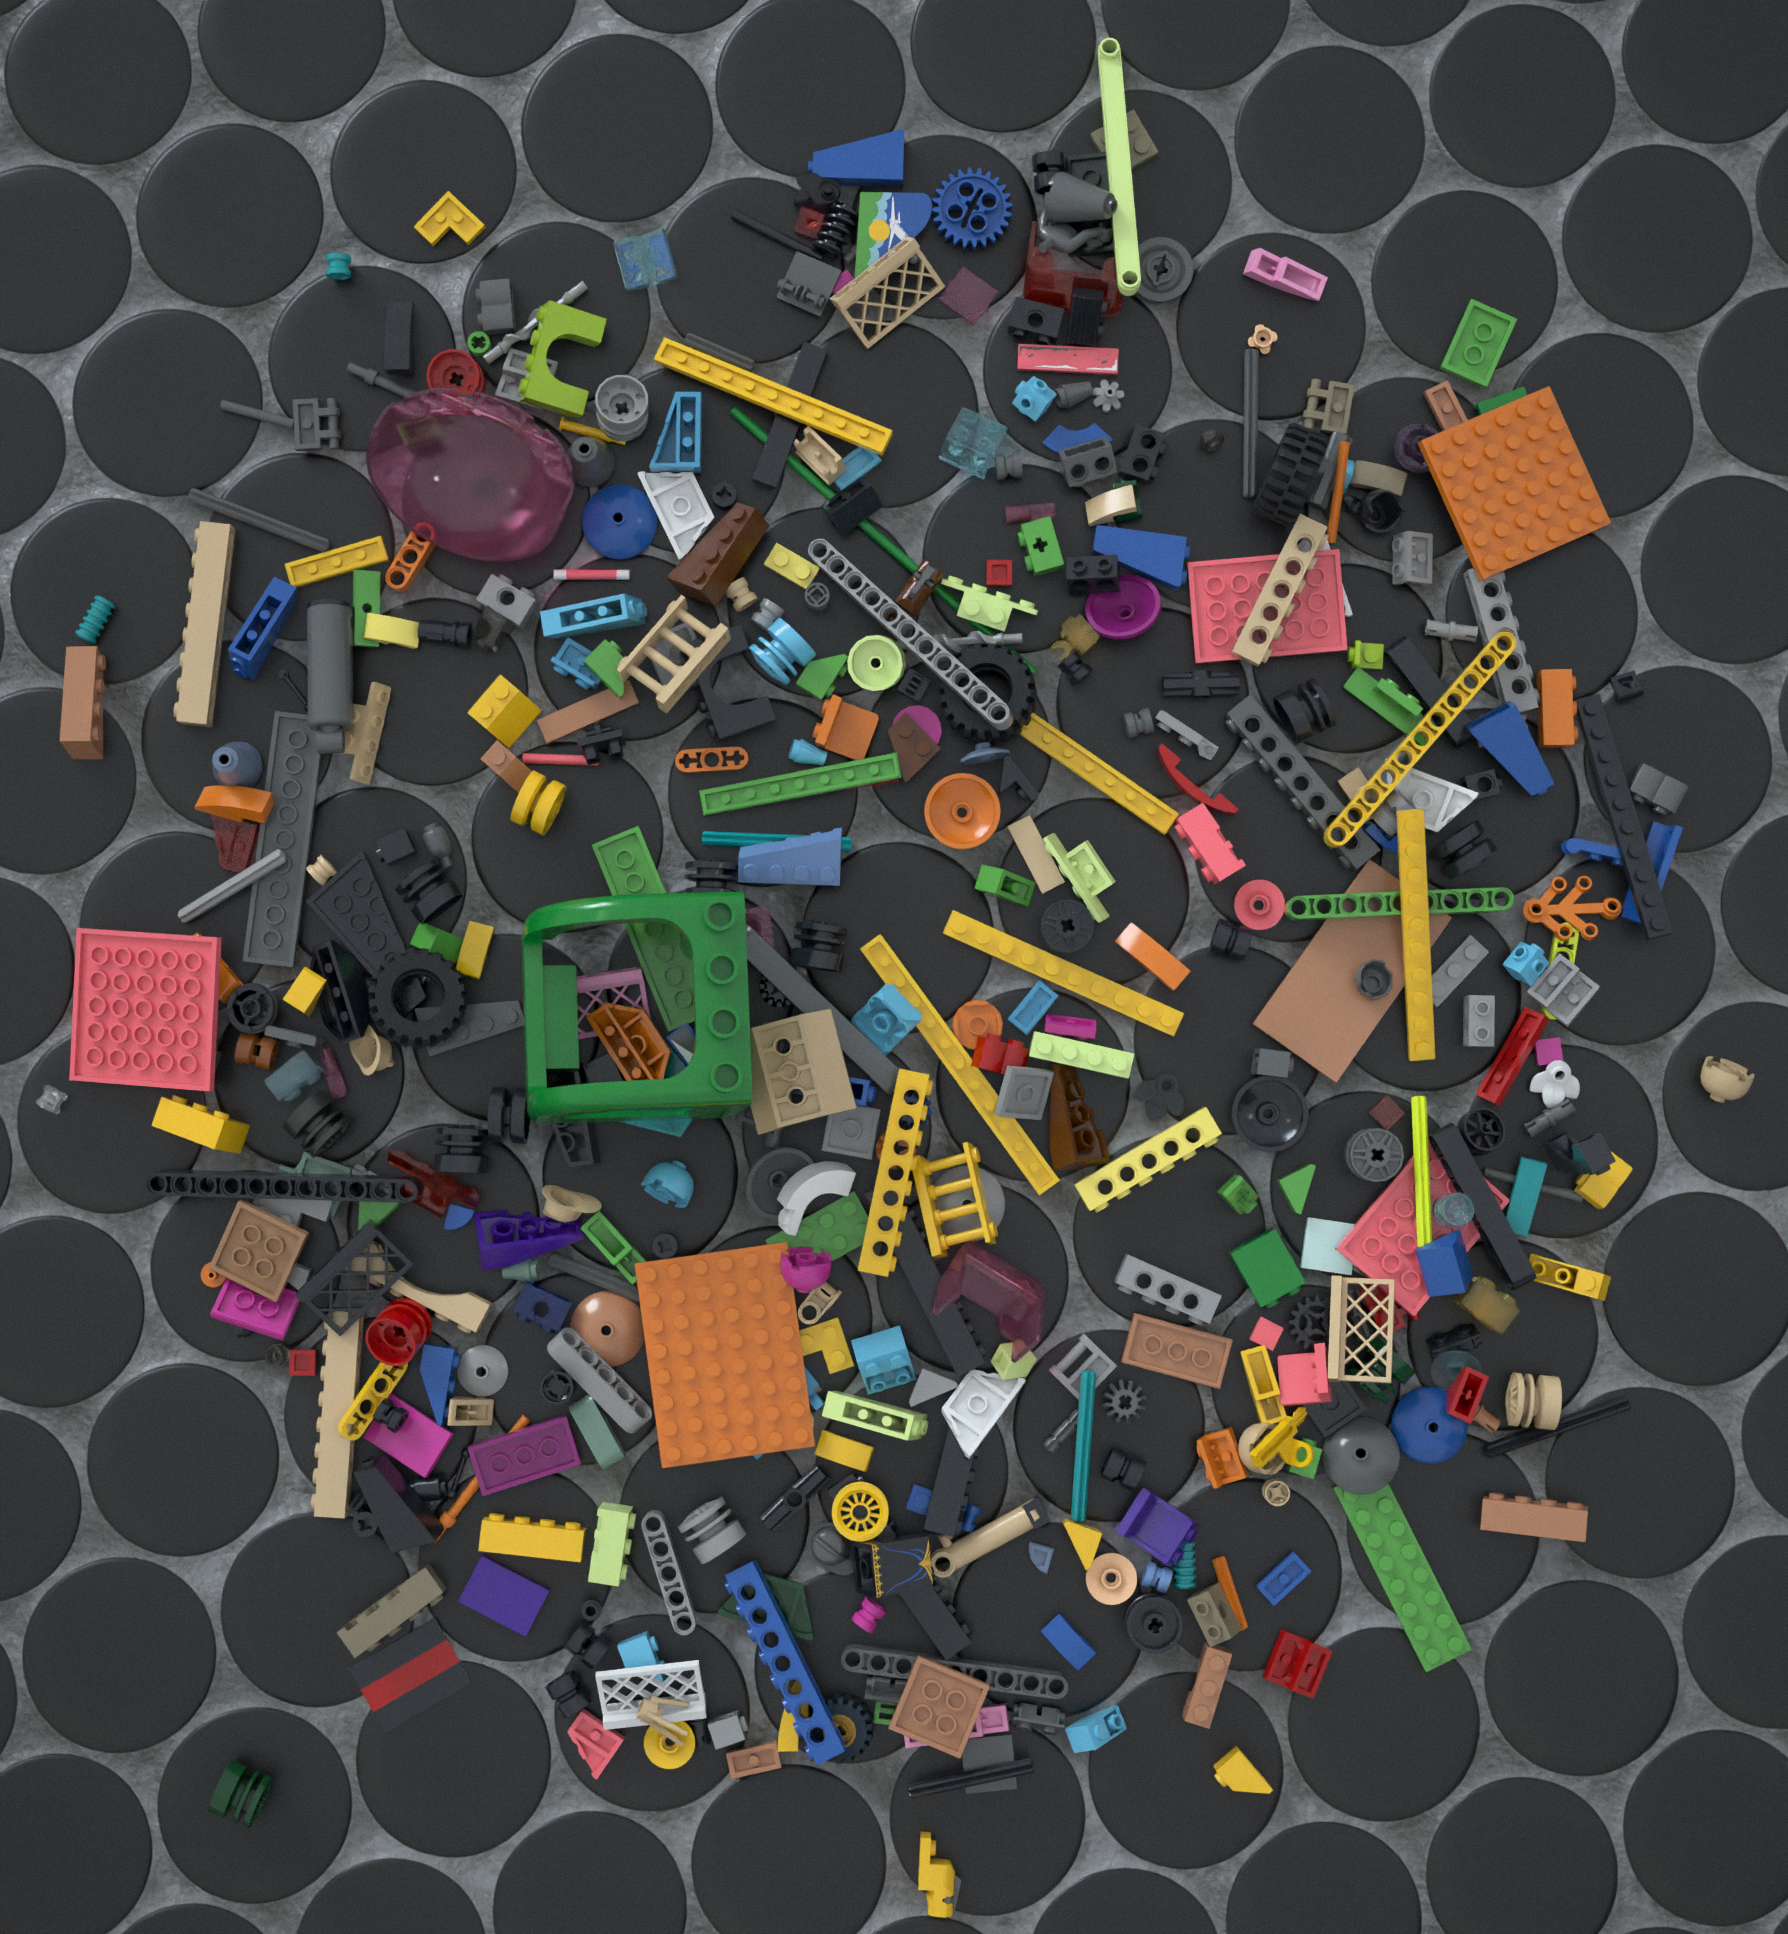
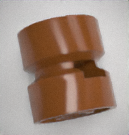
M242 1032L236 1045L235 1062L248 1066L255 1063L257 1068L271 1071L277 1060L280 1040L269 1036L259 1038L257 1033L248 1034ZM261 1046L260 1054H259V1056H257L258 1051H259V1047Z

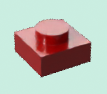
M987 560L986 586L1011 587L1012 560Z
M290 1349L289 1375L315 1376L317 1371V1349Z

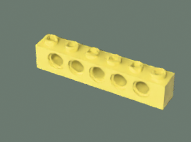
M1203 1107L1073 1185L1089 1211L1094 1209L1097 1213L1109 1206L1107 1201L1116 1196L1119 1200L1131 1193L1129 1188L1138 1183L1141 1187L1153 1180L1151 1175L1160 1170L1163 1174L1175 1167L1174 1161L1181 1157L1183 1161L1197 1154L1196 1148L1202 1145L1205 1148L1219 1141L1217 1136L1222 1133L1207 1107ZM1190 1128H1195L1199 1133L1197 1141L1193 1143L1186 1139V1132ZM1168 1141H1173L1177 1146L1176 1153L1171 1156L1164 1152V1145ZM1146 1154H1152L1155 1158V1164L1147 1169L1142 1165V1158ZM1124 1167H1130L1133 1170V1177L1129 1181H1123L1120 1177V1171ZM1106 1179L1110 1181L1112 1188L1109 1193L1101 1194L1098 1190V1184Z

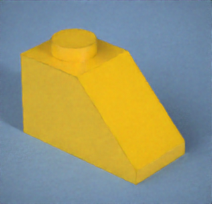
M1237 1745L1213 1765L1217 1772L1214 1776L1223 1787L1228 1785L1233 1791L1270 1794L1273 1791L1270 1784Z

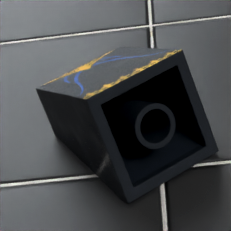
M911 1534L873 1538L862 1542L851 1540L857 1593L878 1598L933 1588L935 1573L931 1566L930 1555L932 1554V1545L928 1536Z

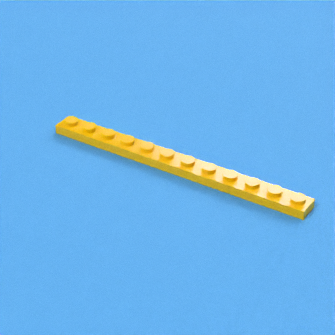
M878 935L860 948L883 982L896 985V989L916 1010L921 1011V1021L916 1027L1038 1195H1041L1059 1182V1178L1016 1119L999 1117L994 1113L999 1096L977 1067L971 1066L972 1059L882 935Z

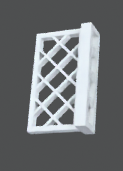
M699 1660L596 1672L604 1730L648 1725L636 1717L642 1701L632 1700L637 1694L650 1700L651 1695L658 1697L665 1691L672 1695V1697H663L662 1699L688 1702L689 1707L659 1704V1707L662 1708L660 1717L669 1722L706 1718V1695L703 1689ZM694 1670L695 1672L690 1679L680 1675L683 1671ZM662 1673L669 1676L664 1682L654 1678L657 1674ZM639 1676L643 1680L636 1685L629 1681V1679ZM613 1679L618 1683L613 1688H610L603 1684V1680ZM674 1680L684 1684L678 1691L669 1686ZM648 1683L658 1687L653 1693L643 1689ZM622 1686L632 1690L627 1697L618 1692ZM689 1688L698 1692V1694L684 1695ZM612 1697L621 1701L620 1703L607 1704Z

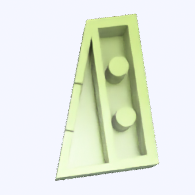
M602 1502L597 1511V1516H599L598 1524L594 1534L595 1542L591 1556L588 1582L619 1587L621 1580H626L628 1565L624 1564L625 1554L630 1555L632 1539H628L629 1529H634L636 1514L632 1513L633 1506Z

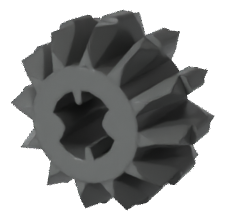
M1122 1379L1118 1380V1389L1111 1383L1109 1387L1113 1393L1104 1392L1103 1394L1104 1397L1111 1399V1401L1103 1402V1407H1112L1108 1410L1107 1415L1111 1417L1117 1412L1115 1421L1118 1423L1123 1415L1126 1423L1131 1421L1130 1414L1139 1419L1140 1416L1135 1410H1145V1406L1138 1404V1402L1146 1400V1396H1136L1141 1392L1142 1388L1137 1386L1132 1390L1134 1384L1132 1380L1128 1381L1126 1387H1124ZM1122 1395L1125 1398L1127 1397V1395L1130 1396V1398L1128 1399V1402L1130 1403L1129 1406H1118L1121 1403L1119 1398Z

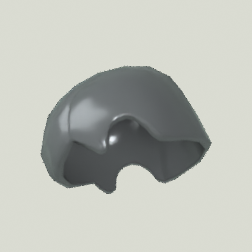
M1371 959L1363 963L1356 971L1354 977L1355 987L1366 999L1378 1000L1388 995L1391 990L1393 973L1388 970L1384 961Z

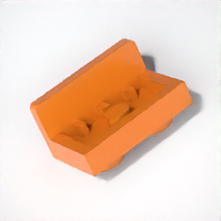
M1232 1427L1206 1434L1197 1440V1453L1204 1461L1206 1478L1209 1483H1212L1214 1489L1220 1488L1223 1484L1249 1476L1246 1466L1240 1459L1238 1443Z

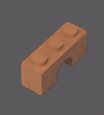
M1204 1641L1197 1664L1198 1673L1192 1691L1189 1690L1182 1712L1184 1721L1210 1729L1232 1657V1653L1228 1648L1218 1645L1210 1647L1208 1642Z

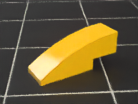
M1262 1345L1241 1351L1240 1354L1260 1423L1279 1424L1286 1417L1284 1406L1280 1403V1390L1266 1346Z
M796 1680L791 1691L800 1693L802 1685ZM804 1703L801 1706V1712L806 1717H809V1704ZM785 1708L782 1713L777 1752L798 1751L799 1736L793 1726V1723L796 1721L792 1713L788 1714Z

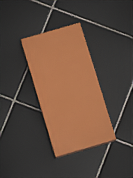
M1134 1313L1121 1362L1220 1389L1233 1339Z

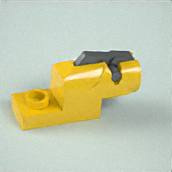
M920 1832L918 1890H928L926 1891L928 1915L944 1918L951 1917L955 1912L961 1878L955 1874L950 1859L930 1858V1856H935L936 1840H931V1832Z

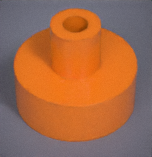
M211 1262L207 1263L201 1270L203 1283L209 1287L223 1285L227 1277L209 1269Z

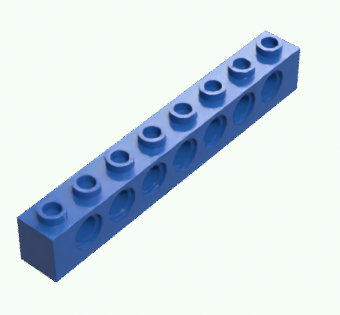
M757 1560L726 1574L725 1586L729 1594H734L739 1603L736 1605L737 1611L742 1619L746 1618L750 1626L747 1628L751 1640L753 1642L757 1641L761 1649L759 1652L761 1661L765 1666L769 1665L772 1671L771 1681L776 1690L780 1689L784 1696L782 1703L788 1714L792 1713L796 1721L793 1723L797 1735L804 1737L807 1744L805 1751L811 1761L815 1760L816 1764L819 1765L845 1752L848 1747ZM746 1585H751L755 1588L756 1595L753 1599H749L744 1595V1587ZM758 1608L766 1611L767 1620L765 1622H759L756 1619L755 1612ZM769 1632L777 1634L779 1638L777 1646H772L767 1642L766 1637ZM780 1656H786L790 1660L789 1669L785 1670L779 1667L778 1658ZM791 1680H798L801 1683L802 1690L800 1693L791 1691L789 1687ZM807 1703L812 1706L813 1715L811 1717H806L802 1714V1704ZM819 1727L825 1732L824 1740L819 1741L813 1737V1728Z

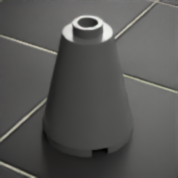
M1060 171L1055 173L1048 183L1052 185L1050 193L1045 192L1044 209L1046 217L1052 219V222L1057 224L1109 219L1115 214L1118 206L1113 193L1067 172Z
M581 437L569 448L565 458V466L569 476L577 484L584 487H597L611 478L615 470V456L613 450L605 441L595 437Z

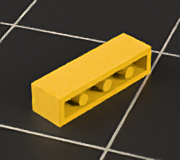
M490 1513L489 1517H485L482 1520L478 1551L581 1562L583 1559L587 1528L581 1527L580 1523L566 1522L565 1525H556L555 1520L540 1519V1523L530 1522V1518L524 1516H515V1519L511 1520L504 1519L505 1515Z

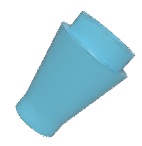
M794 739L788 758L792 759L794 763L823 766L827 752L822 751L803 739H800V741Z

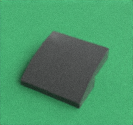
M1012 1735L968 1739L962 1753L964 1772L1014 1761ZM1016 1777L966 1787L965 1790L966 1794L1016 1790L1017 1783Z

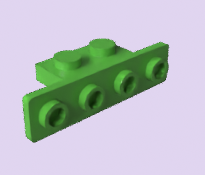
M1357 668L1343 686L1346 691L1405 735H1408L1424 717L1420 713L1423 708L1419 706V700L1410 694L1404 695L1398 690L1400 687L1390 679L1384 680L1382 678L1380 681H1377L1362 669ZM1415 734L1414 741L1420 746H1424L1425 738L1423 735Z

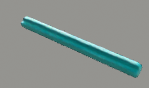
M704 831L702 833V844L708 846L745 847L808 835ZM842 837L841 851H851L852 838Z
M1091 1370L1082 1371L1080 1380L1071 1519L1077 1522L1085 1521L1096 1383V1373Z

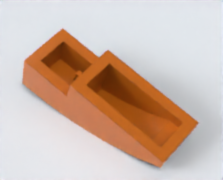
M230 785L204 787L195 805V810L243 823L244 819L265 824L274 806V800L271 792Z
M1132 922L1114 941L1171 991H1174L1191 972Z

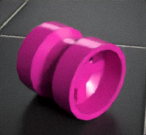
M865 1597L861 1603L863 1609L855 1612L851 1619L865 1631L873 1633L876 1628V1619H882L887 1611L872 1599Z

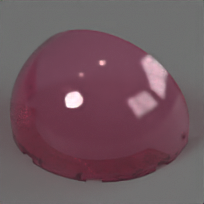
M435 388L405 395L402 401L396 404L392 402L383 410L373 426L367 447L366 464L371 483L390 512L406 527L430 543L468 558L485 561H513L529 557L541 551L554 538L574 491L572 465L563 446L548 429H541L534 423V417L518 407L493 396L475 391L473 395L458 393V389Z

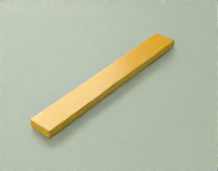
M1034 713L1031 714V721L1028 726L1023 725L1021 727L1022 732L1019 734L1020 736L1163 835L1167 833L1179 813Z

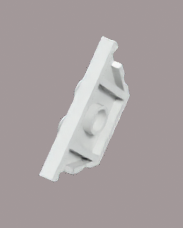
M640 471L637 473L679 561H682L715 520L714 515L693 472L646 473L645 471Z
M1411 768L1395 786L1416 809L1422 808L1424 810L1425 828L1435 832L1443 829L1479 795L1478 792ZM1387 772V784H1391L1392 776ZM1394 806L1391 810L1396 815L1398 809Z
M973 1369L968 1372L944 1404L941 1412L968 1459H970L1026 1382L1025 1379L1018 1377V1379L1003 1380L997 1373L987 1374L984 1371Z

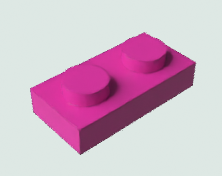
M1046 1013L1044 1032L1058 1037L1070 1035L1079 1040L1095 1039L1096 1020Z

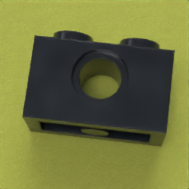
M1015 297L1007 332L1012 333L1011 335L1018 339H1026V337L1036 339V342L1042 345L1056 344L1064 308ZM1032 318H1037L1041 321L1042 325L1034 328L1029 325L1028 321Z

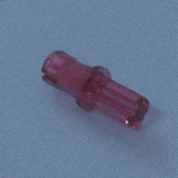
M1028 502V505L1005 506L1007 523L1025 520L1031 522L1036 519L1049 516L1054 518L1056 516L1054 503L1031 505Z
M333 1048L317 1052L324 1071L322 1076L327 1080L332 1098L339 1099L347 1095V1091L341 1076L342 1069L338 1067Z

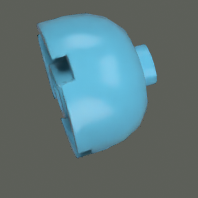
M675 1160L672 1163H657L648 1171L641 1183V1186L646 1185L644 1190L653 1198L665 1204H668V1200L677 1202L675 1205L677 1208H685L694 1191V1182L689 1172L685 1170L686 1166Z

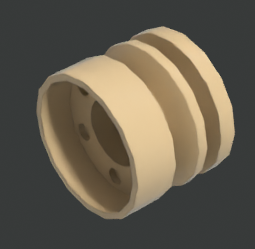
M1513 1372L1510 1376L1505 1399L1508 1424L1518 1427L1521 1423L1522 1427L1528 1428L1533 1417L1536 1428L1555 1430L1559 1423L1562 1405V1388L1559 1377L1539 1375L1536 1384H1534L1532 1374H1525L1523 1377L1522 1373Z

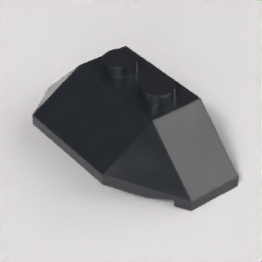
M329 940L312 947L313 957L310 970L327 980L317 1001L324 1026L334 1036L339 1038L342 1044L364 1037L371 1014L369 993L359 961L335 940Z

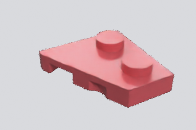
M584 1708L567 1731L572 1741L577 1744L578 1751L583 1760L586 1759L592 1770L591 1774L596 1780L625 1739V1736L614 1729L604 1730L603 1721Z

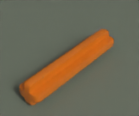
M1224 1556L1216 1557L1212 1560L1218 1582L1242 1628L1240 1631L1248 1628L1247 1621L1226 1558Z

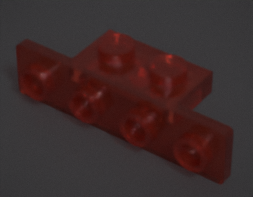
M394 1149L389 1151L388 1163L407 1172L406 1176L418 1177L424 1184L423 1194L411 1201L412 1203L440 1218L444 1215L453 1198L474 1209L478 1207L481 1196L469 1186L463 1187L456 1183L451 1176L435 1172L430 1165L411 1159L404 1151H396ZM406 1183V1193L413 1196V1186Z

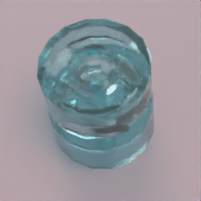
M1446 1194L1434 1202L1432 1208L1433 1216L1441 1226H1463L1473 1218L1474 1204L1465 1194Z

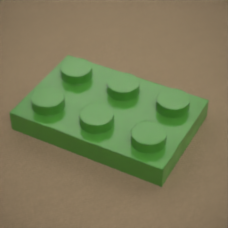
M1471 299L1439 369L1486 389L1517 319Z

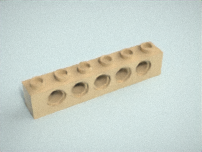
M1302 514L1298 516L1231 652L1232 655L1257 667L1261 662H1267L1272 652V649L1268 647L1272 639L1278 640L1283 630V626L1280 625L1283 616L1288 618L1295 604L1291 600L1295 593L1300 595L1306 583L1302 578L1306 570L1312 571L1318 559L1314 557L1317 548L1323 549L1329 535L1325 534L1327 526ZM1300 540L1308 541L1311 547L1310 551L1301 552L1297 547V542ZM1288 563L1298 565L1299 573L1297 575L1287 573L1286 565ZM1279 585L1286 587L1288 596L1285 598L1277 597L1274 592L1275 587ZM1265 609H1274L1277 618L1274 621L1266 620L1263 616ZM1255 631L1263 632L1265 642L1262 644L1255 643L1252 640V633Z

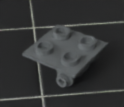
M796 251L784 280L780 279L778 281L777 288L779 292L776 298L821 317L842 271Z

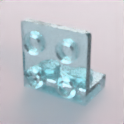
M962 407L945 438L938 459L984 479L993 456L1007 431V427Z

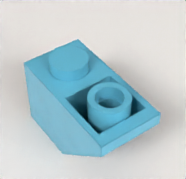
M648 1631L622 1640L617 1645L625 1668L665 1664L664 1660L659 1661L656 1651H659L655 1636L650 1637ZM657 1674L654 1678L664 1682L666 1674Z
M1114 1705L1079 1719L1065 1728L1074 1753L1098 1749L1125 1731L1127 1727L1119 1706Z

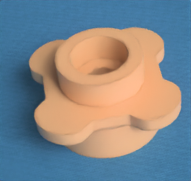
M1259 324L1255 327L1253 336L1248 338V345L1258 348L1262 354H1267L1270 352L1272 342L1277 340V334L1264 327V325ZM1264 337L1265 341H1261L1260 338Z

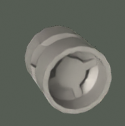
M1396 788L1385 798L1386 803L1380 804L1370 815L1390 836L1397 832V816L1391 809L1394 806L1398 810L1416 809Z

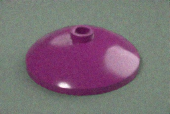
M1132 574L1120 575V592L1089 595L1085 607L1087 620L1092 629L1104 637L1111 639L1135 637L1148 630L1157 620L1161 611L1159 592L1155 585L1144 577Z

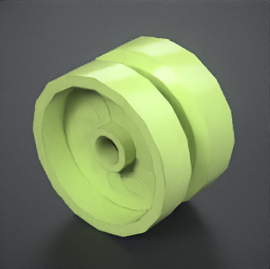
M883 635L866 636L857 641L850 650L847 660L848 671L853 681L860 687L871 691L885 690L896 685L904 675L906 668L905 653L901 646L892 638ZM874 658L880 660L881 664L879 667L874 668L872 666Z

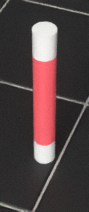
M554 570V580H630V570Z

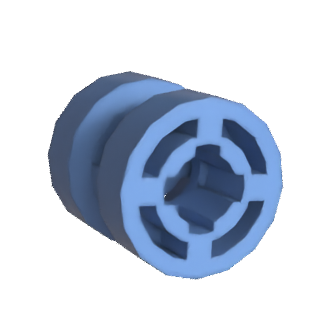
M1148 1561L1144 1568L1140 1585L1147 1588L1150 1586L1155 1587L1158 1592L1165 1594L1172 1579L1173 1569L1168 1567L1160 1568L1157 1567L1156 1563Z

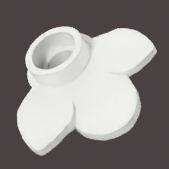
M1556 1060L1549 1063L1545 1071L1537 1073L1532 1078L1529 1090L1538 1093L1542 1092L1544 1104L1548 1109H1552L1562 1103L1565 1097L1576 1099L1579 1095L1580 1085L1577 1078L1571 1075L1569 1065L1564 1061ZM1558 1071H1563L1560 1076L1555 1077Z

